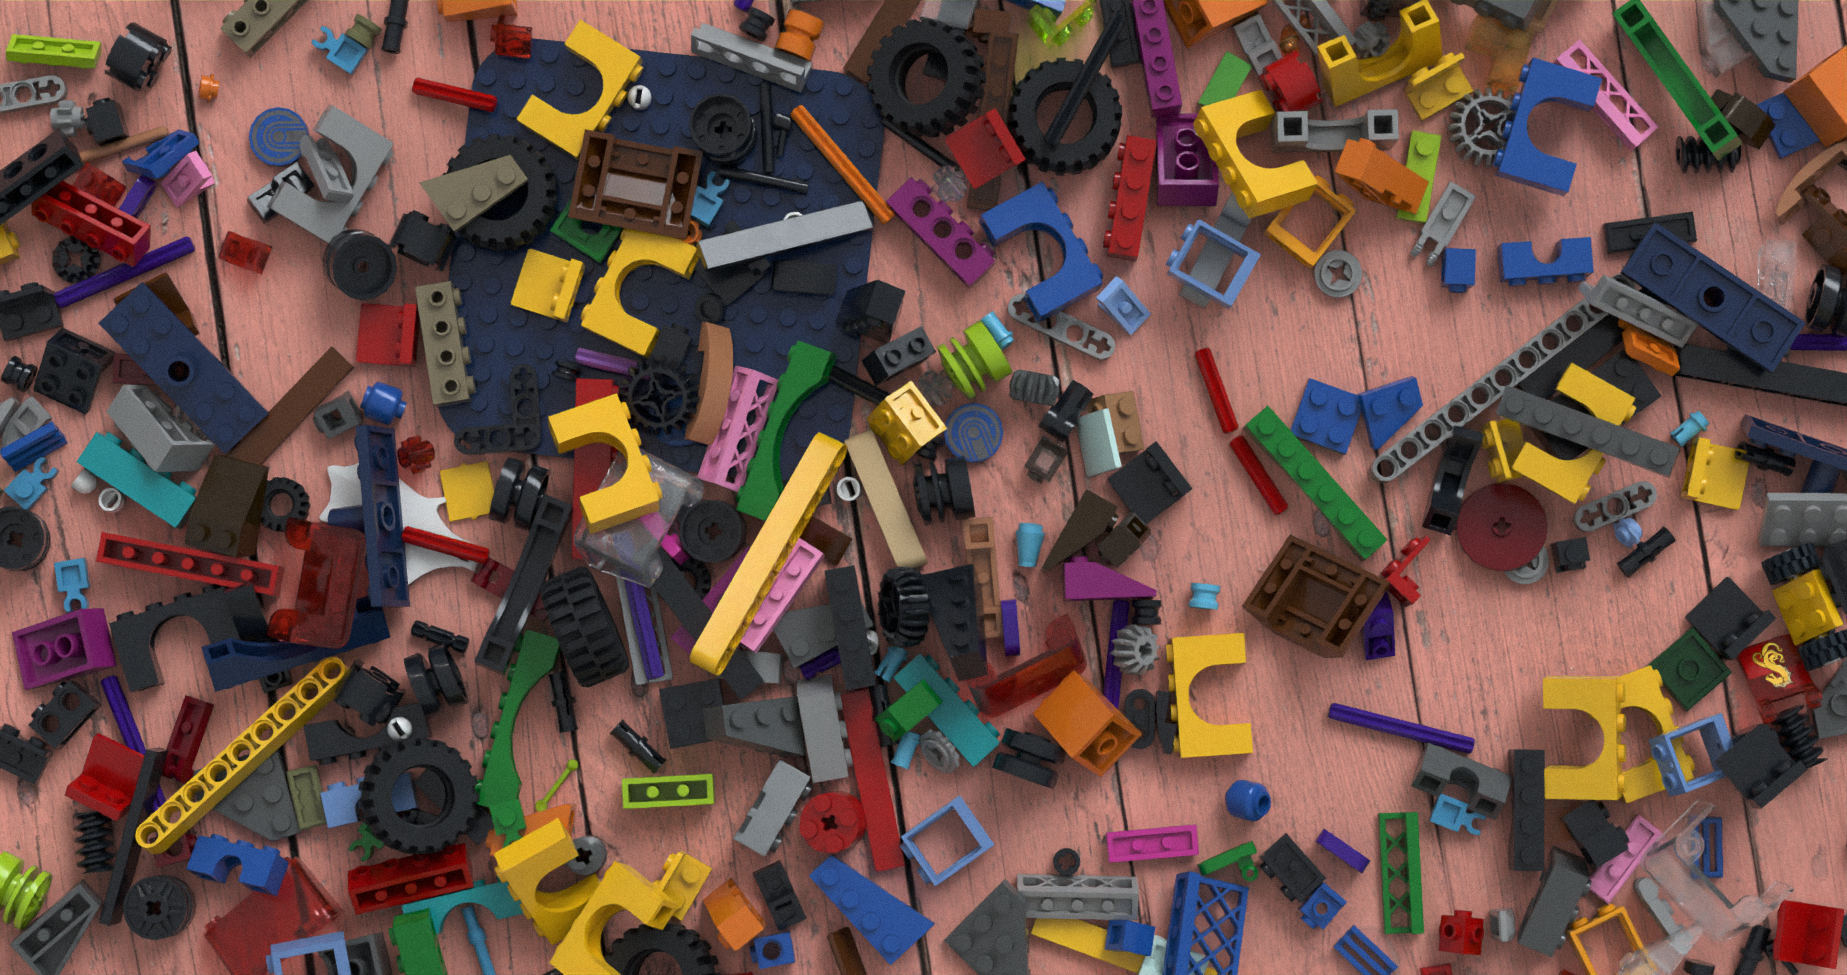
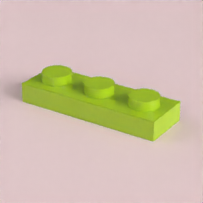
M12 34L5 52L6 61L23 64L37 63L50 66H72L86 69L96 68L102 48L101 42Z
M1411 131L1405 167L1429 183L1416 215L1397 209L1396 219L1422 224L1427 222L1441 135Z

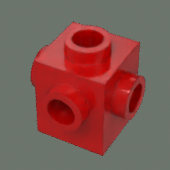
M1454 910V915H1441L1438 951L1481 955L1484 919L1473 918L1472 911Z

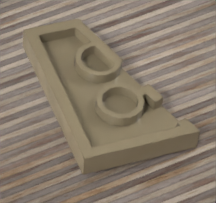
M508 155L419 183L456 233L529 180L513 157Z

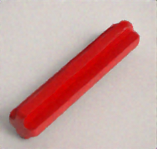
M415 78L412 86V92L417 95L488 112H494L497 105V98L493 95L422 78Z
M1210 348L1200 349L1195 352V358L1222 431L1225 434L1236 431L1238 423Z
M1240 435L1231 440L1229 443L1230 447L1275 515H1279L1287 510V502L1244 436Z
M406 526L402 533V541L404 543L481 564H486L490 550L487 547Z

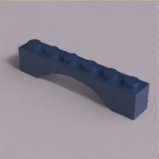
M365 596L348 601L326 623L296 638L267 643L245 642L228 638L202 646L201 648L214 690L217 692L252 680H259L281 671H288L310 662L320 661L323 658L339 653L349 652L352 649L368 644L377 643L390 638L382 607H371L369 597Z

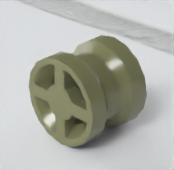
M356 14L354 25L346 30L345 35L370 50L373 46V38L379 35L382 29L367 18Z

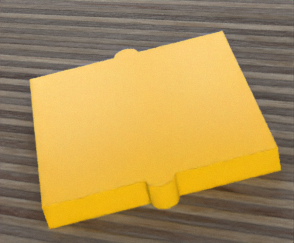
M489 461L469 465L462 463L459 467L440 470L450 522L467 518L476 520L477 516L489 514L494 494Z

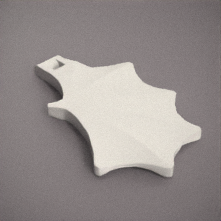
M359 463L345 467L335 465L327 467L332 484L331 495L327 507L319 516L320 520L328 523V514L333 508L362 505L361 483L357 475ZM399 477L403 530L406 526L471 543L451 532L441 519L438 510L440 505L447 502L445 497L425 498L415 492ZM365 535L346 537L350 545L351 556L354 559L365 560L367 555ZM405 543L408 586L424 574L435 569L465 567L475 572L478 566L477 562L464 561L459 559V557Z

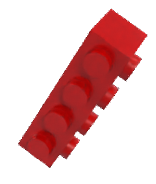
M1127 135L1125 143H1119L1117 160L1122 161L1121 171L1114 174L1112 189L1117 190L1116 202L1110 201L1108 219H1113L1111 231H1105L1103 248H1108L1107 257L1137 261L1157 140Z
M61 181L31 203V214L39 221L60 229L66 235L80 239L90 247L111 255L119 262L135 267L150 249L151 225L65 181Z
M466 843L446 846L442 848V851L436 853L414 854L399 859L391 858L382 863L370 866L362 865L349 870L348 893L355 914L359 915L474 887L473 866Z

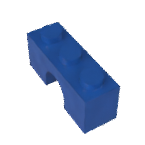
M1591 237L1560 239L1556 243V259L1550 264L1541 263L1534 257L1531 241L1501 243L1497 247L1500 282H1508L1509 287L1527 285V280H1538L1539 285L1556 283V278H1568V282L1586 281V276L1594 273Z
M211 834L210 838L198 835L186 868L188 871L200 879L225 884L230 871L234 867L242 865V872L238 880L241 884L251 891L273 896L278 895L289 864L287 860L280 856L279 850L269 846H263L262 850L254 848L253 844L243 840H237L236 844L228 842L227 838L217 834Z

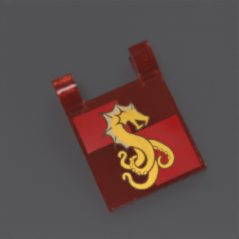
M1790 633L1748 646L1735 657L1757 704L1763 724L1776 722L1774 715H1777V711L1773 702L1801 693L1804 694L1809 710L1822 706L1820 702L1823 699L1822 694L1814 684L1809 671H1806L1797 650L1798 648L1794 645Z

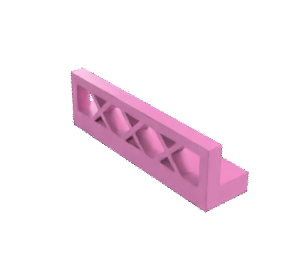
M1580 39L1553 62L1554 64L1586 74L1601 75L1606 80L1605 91L1599 89L1595 105L1592 109L1630 151L1634 150L1658 128L1656 123ZM1577 49L1586 58L1585 69H1581L1570 57ZM1590 63L1596 70L1590 69ZM1610 86H1611L1616 92L1610 91ZM1610 96L1621 97L1625 101V113H1621L1609 100ZM1630 108H1631L1636 114L1630 113ZM1629 118L1641 119L1648 129L1643 134H1640L1629 122Z
M735 365L724 419L713 444L707 447L697 479L738 492L740 487L744 486L747 477L746 469L749 461L754 457L757 448V438L764 427L768 408L773 401L777 389V379L756 370ZM759 380H762L768 384L764 395L758 398L756 389ZM754 409L756 413L755 422L748 426L746 420L748 412ZM745 437L747 443L745 451L739 454L737 444L740 439ZM735 465L737 475L732 484L725 480L729 469Z
M798 539L740 641L739 647L742 649L746 647L757 654L824 559L825 555L804 540Z

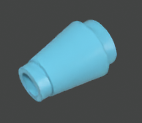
M1019 523V530H1016L1019 566L1036 567V561L1038 560L1045 533L1042 532L1043 525Z

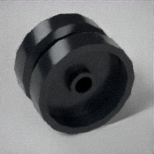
M361 229L344 230L334 236L326 246L322 259L324 273L329 282L350 298L358 300L375 299L385 293L394 282L397 271L396 257L390 246L371 232Z
M1825 264L1820 266L1813 280L1805 313L1806 328L1822 332L1830 325L1833 335L1847 338V273L1842 277L1839 268Z
M508 457L496 484L490 506L489 519L505 524L510 520L514 512V526L530 532L543 496L547 492L550 470L534 465L529 469L525 477V463Z
M445 643L429 648L428 659L430 666L425 657L420 653L404 658V665L410 684L420 707L428 719L444 713L445 707L442 695L447 704L453 709L469 703L462 675Z
M1006 728L1001 743L1005 747L1017 751V754L1013 756L1004 752L997 753L992 768L1054 789L1059 775L1055 770L1042 766L1043 762L1046 761L1055 765L1063 764L1067 752L1062 747L1050 743L1051 740L1026 731L1021 733Z

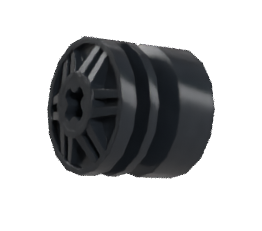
M724 93L708 95L699 101L691 112L689 120L691 137L699 151H703L704 158L712 163L724 166L738 164L747 158L754 149L757 139L755 122L744 103L733 95ZM724 128H728L730 131L726 134V138H722L720 135L724 132Z
M965 456L945 459V473L941 474L938 473L934 461L929 462L930 476H924L922 463L914 465L913 487L917 510L923 518L925 526L932 525V511H937L939 522L944 523L945 509L951 508L956 521L975 517Z
M704 500L692 505L685 512L680 523V540L684 549L693 558L702 562H723L733 558L743 548L747 538V524L742 513L736 510L737 508L734 505L722 500ZM715 523H718V529L722 530V535H717L714 540L712 539V534L708 533V528L714 527Z
M21 507L1 508L0 567L10 571H27L37 567L46 558L51 547V534L47 524L37 514ZM15 533L21 536L24 535V538L21 540L23 544L21 547L15 544L12 545V542L15 540L13 536Z
M165 874L143 878L132 885L125 896L123 905L125 921L130 929L140 937L151 940L178 935L188 928L196 910L195 896L189 885L176 876ZM152 902L162 903L159 908L162 913L153 914L154 905Z

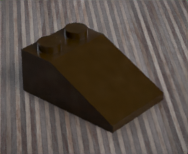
M215 454L189 514L185 544L236 558L255 555L269 467Z
M1086 489L1040 571L1047 573L1099 538L1104 531L1109 533L1119 518V515L1115 514L1118 506Z

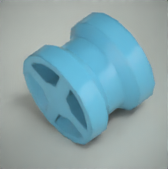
M1191 583L1190 589L1193 592V596L1189 601L1188 607L1218 610L1219 604L1216 601V596L1220 592L1221 586Z

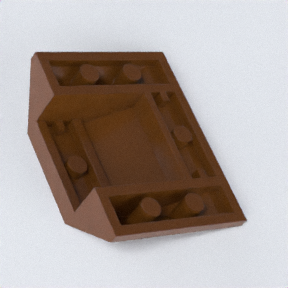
M585 129L568 218L686 240L703 151L674 146L673 149L616 139L613 134Z
M1290 534L1242 607L1276 635L1323 658H1339L1344 656L1390 586V582Z

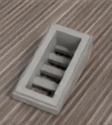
M1491 909L1489 911L1491 938L1500 942H1508L1514 939L1516 929L1513 909Z

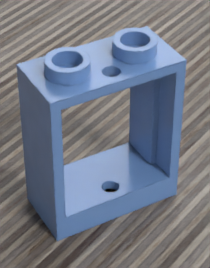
M1198 219L1194 226L1189 223L1180 239L1185 241L1180 252L1174 249L1165 265L1170 267L1167 275L1229 310L1261 254ZM1199 233L1244 258L1224 295L1178 270Z
M1722 713L1704 717L1648 739L1652 757L1657 762L1662 776V784L1667 790L1669 797L1687 793L1726 777L1715 764V760L1733 746ZM1699 729L1714 771L1686 782L1670 740Z
M959 795L903 834L901 838L904 842L899 845L909 860L915 857L921 865L917 871L924 882L928 884L932 881L934 886H937L994 846V843ZM952 809H955L980 845L936 875L911 838Z
M343 931L270 945L271 955L266 956L268 973L283 975L282 958L334 949L338 975H351Z

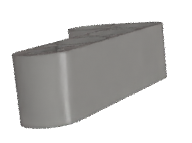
M1233 191L1214 228L1240 242L1252 218L1249 219L1244 210L1239 207ZM1207 239L1189 276L1215 290L1234 253ZM1186 285L1183 286L1179 293V296L1204 309L1210 301L1209 298Z

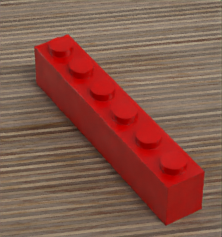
M577 378L575 407L616 393L620 400V386L615 385V379ZM591 443L574 449L572 559L608 560L610 553H615L616 551L614 536L616 535H611V527L590 534L580 509V496L607 488L618 482L617 475H612L613 463H618V449L605 443Z
M105 532L101 533L96 562L230 588L253 582L256 593L277 597L280 594L285 567Z

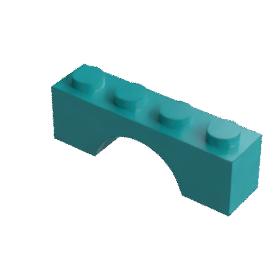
M496 876V883L485 885L484 879L474 881V887L467 890L446 893L437 897L421 899L401 905L403 914L430 908L437 934L443 932L444 922L448 914L456 906L466 902L478 903L487 907L498 920L524 913L520 907L521 900L515 902L507 888L509 885L508 881L502 883L498 876Z

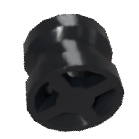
M749 7L746 20L741 22L738 28L745 34L765 42L767 38L766 31L768 27L773 26L775 19L757 8Z
M13 356L3 371L1 382L7 385L14 384L17 390L24 393L34 381L38 368L33 364L26 365L22 362L21 358Z
M937 436L921 447L916 454L935 462L938 448L943 447L946 441Z
M1132 600V607L1135 609L1132 624L1161 625V617L1158 614L1159 609L1162 607V600Z

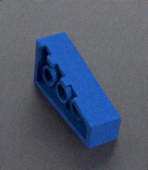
M832 854L809 875L890 965L935 925V922Z

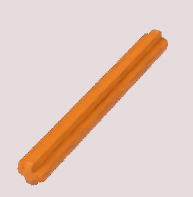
M799 105L790 113L791 118L860 199L864 201L878 220L884 225L890 222L895 216L893 210L803 105Z

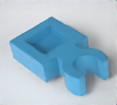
M321 26L320 30L327 34V40L324 43H319L313 39L311 41L318 50H329L330 52L326 59L350 75H353L368 50L343 33L336 40L329 28Z
M714 171L710 172L706 179V190L697 186L691 219L707 228L724 201L717 197V195L723 194L729 185V180L726 179L723 185L715 186L712 182L716 174Z
M45 457L37 459L32 473L27 469H23L4 490L23 509L28 511L49 490L42 483L45 480L55 478L59 472L55 467L48 473L42 471V466L47 462Z
M86 558L55 562L58 592H67L68 595L64 600L66 612H73L72 603L76 599L80 600L82 609H88L89 601L82 593V589L90 588Z
M1441 793L1440 797L1436 799L1428 821L1455 832L1459 831L1460 825H1464L1470 834L1480 835L1481 831L1474 829L1471 822L1474 818L1485 820L1486 816L1477 812L1466 813L1467 803Z

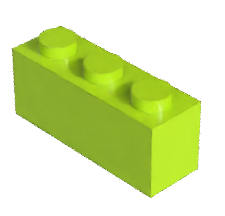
M714 774L622 779L623 809L716 804Z

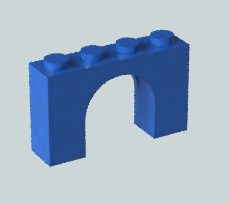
M1533 57L1528 65L1523 64L1518 81L1523 83L1520 93H1514L1510 104V110H1514L1511 122L1506 121L1501 138L1506 140L1503 150H1497L1493 161V166L1497 167L1495 176L1565 196L1569 192L1577 164L1539 151L1528 137L1527 119L1535 106L1545 102H1558L1589 112L1595 105L1602 78Z
M1043 181L981 214L978 222L993 248L1029 230L1045 232L1052 236L1060 245L1063 253L1062 268L1054 276L1026 290L1023 297L1037 323L1097 292L1103 283L1101 280L1103 279V274L1096 263L1092 264L1086 255L1088 254V249L1081 238H1076L1071 230L1073 228L1071 219L1065 212L1061 213L1057 206L1058 198L1051 187L1046 188Z

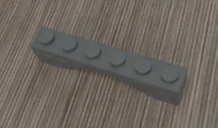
M1508 385L1505 387L1496 411L1499 417L1580 444L1670 478L1680 452V448Z

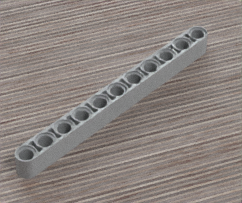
M1617 274L1612 277V279L1635 289V283L1624 275ZM1586 298L1581 300L1374 459L1369 468L1372 479L1378 483H1387L1395 479L1447 439L1455 425L1464 426L1503 395L1506 386H1500L1495 381L1497 371H1503L1508 375V386H1516L1609 313L1602 310L1600 314H1595L1590 310L1588 300ZM1568 317H1573L1578 321L1579 329L1577 332L1567 329L1565 322ZM1544 335L1554 338L1556 342L1554 350H1548L1543 346L1542 338ZM1521 353L1531 356L1532 366L1530 368H1524L1520 365L1518 358ZM1474 389L1484 392L1486 399L1483 404H1476L1472 400L1471 394ZM1450 407H1456L1461 411L1462 419L1460 422L1455 423L1449 419L1448 410ZM1427 425L1437 428L1439 432L1437 440L1431 441L1426 438L1424 430ZM1404 443H1409L1414 447L1415 455L1412 459L1402 456L1401 446ZM1380 461L1390 464L1392 472L1389 477H1383L1378 473L1377 465Z

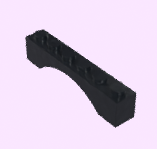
M544 494L512 579L475 658L476 665L505 676L540 593L539 588L545 581L573 514V505Z

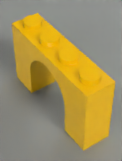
M1422 0L1399 10L1400 35L1381 56L1357 59L1345 35L1317 46L1322 85L1334 107L1411 75L1424 67L1437 63V60L1443 57L1440 21L1428 0Z
M581 19L564 45L568 51L588 62L601 73L603 91L599 101L590 110L572 115L562 113L536 96L531 95L516 119L519 125L577 161L580 158L585 129L601 131L602 133L606 130L612 119L609 114L615 106L619 108L628 94L625 89L630 81L634 83L637 81L644 69L641 66L643 61L639 55Z
M1262 90L1203 106L1193 123L1197 136L1204 142L1210 158L1217 164L1222 173L1223 180L1230 186L1236 196L1239 207L1244 210L1249 219L1308 201L1318 185L1304 160L1279 168L1268 169L1252 164L1240 153L1236 139L1266 130L1275 114Z
M624 228L620 237L622 243L618 251L614 250L608 259L607 266L609 269L605 277H600L595 285L594 293L596 295L592 303H588L582 311L580 319L583 321L581 326L647 359L652 354L661 331L625 312L620 300V290L624 279L631 271L640 266L656 265L689 280L700 255L696 247L677 238Z
M1573 363L1568 365L1554 389L1585 407L1593 417L1618 426L1621 425L1622 421L1628 423L1636 410V407L1632 405L1636 398ZM1524 442L1510 469L1568 502L1575 504L1578 499L1580 501L1585 499L1591 488V485L1587 484L1593 473L1599 474L1606 459L1602 457L1604 453L1590 448L1587 453L1575 460H1561L1528 442Z
M617 393L548 416V428L559 454L591 443H605L618 449L626 459L627 470L617 483L580 496V509L590 534L659 511V499L663 498L658 482L652 483L649 473L652 472L650 461L647 455H641L638 448L641 445L638 431L636 428L631 429L628 423V419H631L626 402L620 403Z
M1244 633L1170 638L1171 644L1165 645L1166 661L1172 662L1173 674H1168L1169 692H1174L1175 704H1170L1171 722H1176L1177 724L1173 752H1178L1179 758L1253 753L1251 723L1209 724L1201 720L1194 713L1189 702V687L1199 671L1208 666L1246 663Z
M1649 665L1620 675V684H1625L1626 690L1625 702H1621V708L1635 707L1647 713L1656 726L1658 736L1679 728V726H1674L1670 716L1674 714L1671 702L1662 695L1660 687L1663 686V682L1657 669L1653 670L1652 666ZM1587 713L1589 719H1593V718H1594L1592 715H1590L1589 713ZM1680 736L1670 740L1685 781L1694 779L1692 774L1695 771L1693 760L1689 754L1685 755L1681 743H1684V737ZM1652 755L1645 762L1622 771V774L1627 776V791L1622 792L1621 803L1627 804L1665 790L1660 770Z
M1546 676L1543 678V709H1578L1585 711L1598 721L1604 734L1603 750L1595 762L1581 766L1549 765L1544 769L1545 799L1618 800L1622 797V792L1627 791V776L1622 774V762H1626L1627 750L1626 744H1621V732L1626 730V716L1621 714V702H1625L1626 690L1625 684H1620V676Z
M559 818L494 853L498 866L494 867L500 881L502 883L508 881L509 885L507 888L514 901L521 900L520 907L528 920L531 918L535 920L532 924L540 938L546 936L551 945L558 943L566 937L573 921L579 917L586 906L589 896L595 892L601 883L594 873L559 892L545 893L536 890L538 883L546 874L579 856L571 836Z
M614 861L606 870L604 878L595 892L589 896L587 904L579 917L573 921L571 929L562 943L557 946L555 954L549 963L563 975H621L605 961L601 952V934L608 920L614 914L622 910H628L644 924L663 930L679 904L633 867Z

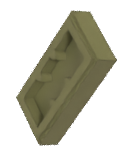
M317 765L287 771L286 774L299 830L327 824L320 795L323 792Z

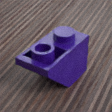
M1387 590L1360 630L1366 660L1395 656L1394 613Z

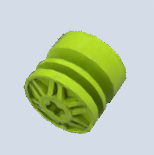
M980 320L963 330L967 341L966 345L962 346L954 337L949 339L955 352L951 353L944 343L937 346L944 370L955 387L963 392L969 400L976 396L971 386L972 382L977 385L981 392L986 390L982 378L983 375L987 374L992 381L997 383L1013 373L998 344Z
M4 851L0 855V911L5 907L3 922L10 924L14 920V928L22 931L37 916L44 905L53 877L47 871H42L39 874V867L35 865L31 866L22 875L24 860Z

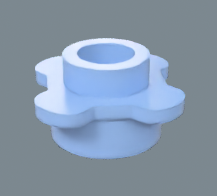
M1622 518L1619 520L1620 523L1615 522L1613 524L1615 536L1620 543L1631 548L1633 543L1638 544L1640 542L1642 530L1634 519Z

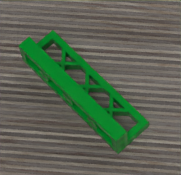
M1418 812L1378 813L1384 934L1424 933ZM1385 819H1402L1403 831L1395 840L1386 832ZM1386 838L1392 842L1388 848ZM1402 838L1404 848L1398 843ZM1395 846L1404 853V862L1397 870L1387 860V854ZM1404 867H1405V877H1403V876L1400 874V872L1403 870ZM1388 868L1393 872V874L1391 875V877H1390L1389 879H1388ZM1396 876L1406 884V892L1398 900L1389 893V884ZM1390 898L1395 902V904L1391 908ZM1405 898L1407 900V908L1402 904ZM1398 906L1407 913L1408 927H1391L1390 915Z

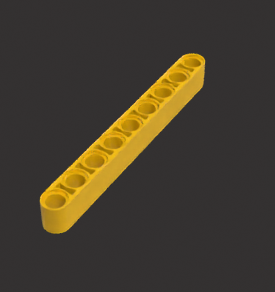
M821 432L814 436L697 640L690 655V663L716 676H719L724 671L841 466L847 453L848 447L846 444Z
M328 657L320 662L140 824L135 833L137 843L150 854L156 855L166 851L337 696L335 690L348 672L345 664L336 657ZM341 669L340 675L337 678H328L332 670ZM318 689V694L315 698L306 699V695L310 690ZM290 709L296 710L293 718L290 720L283 719L286 711ZM272 729V736L268 740L262 741L261 735L263 732ZM250 750V755L246 760L238 761L239 754L242 751ZM227 770L226 778L216 782V775L220 771ZM204 791L202 800L194 803L193 796L195 793ZM181 811V818L175 823H170L172 814ZM153 832H158L157 840L152 844H147L148 836Z

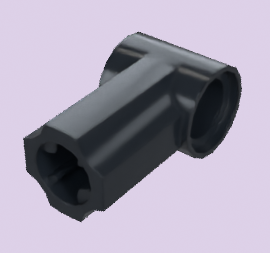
M1072 380L1056 405L1051 406L1038 427L1063 443L1078 422L1076 419L1088 405L1094 394L1082 384Z

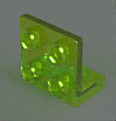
M1086 0L1058 26L1055 24L1057 19L1047 7L1042 9L1036 4L1028 11L1026 23L1049 49L1055 44L1061 47L1071 38L1072 35L1070 33L1077 25L1082 28L1094 17L1093 13L1096 11L1095 5L1097 0Z

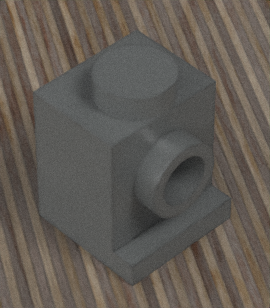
M348 390L343 395L317 407L313 420L320 433L324 432L327 438L330 439L360 424L363 414ZM339 410L342 417L336 418L332 411Z

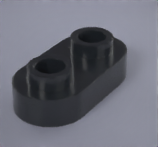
M1136 689L1131 691L1125 699L1124 716L1136 728H1141L1145 732L1144 738L1136 740L1131 747L1144 749L1153 742L1155 737V699L1149 691ZM1137 698L1145 701V707L1142 710H1138L1134 706V701Z

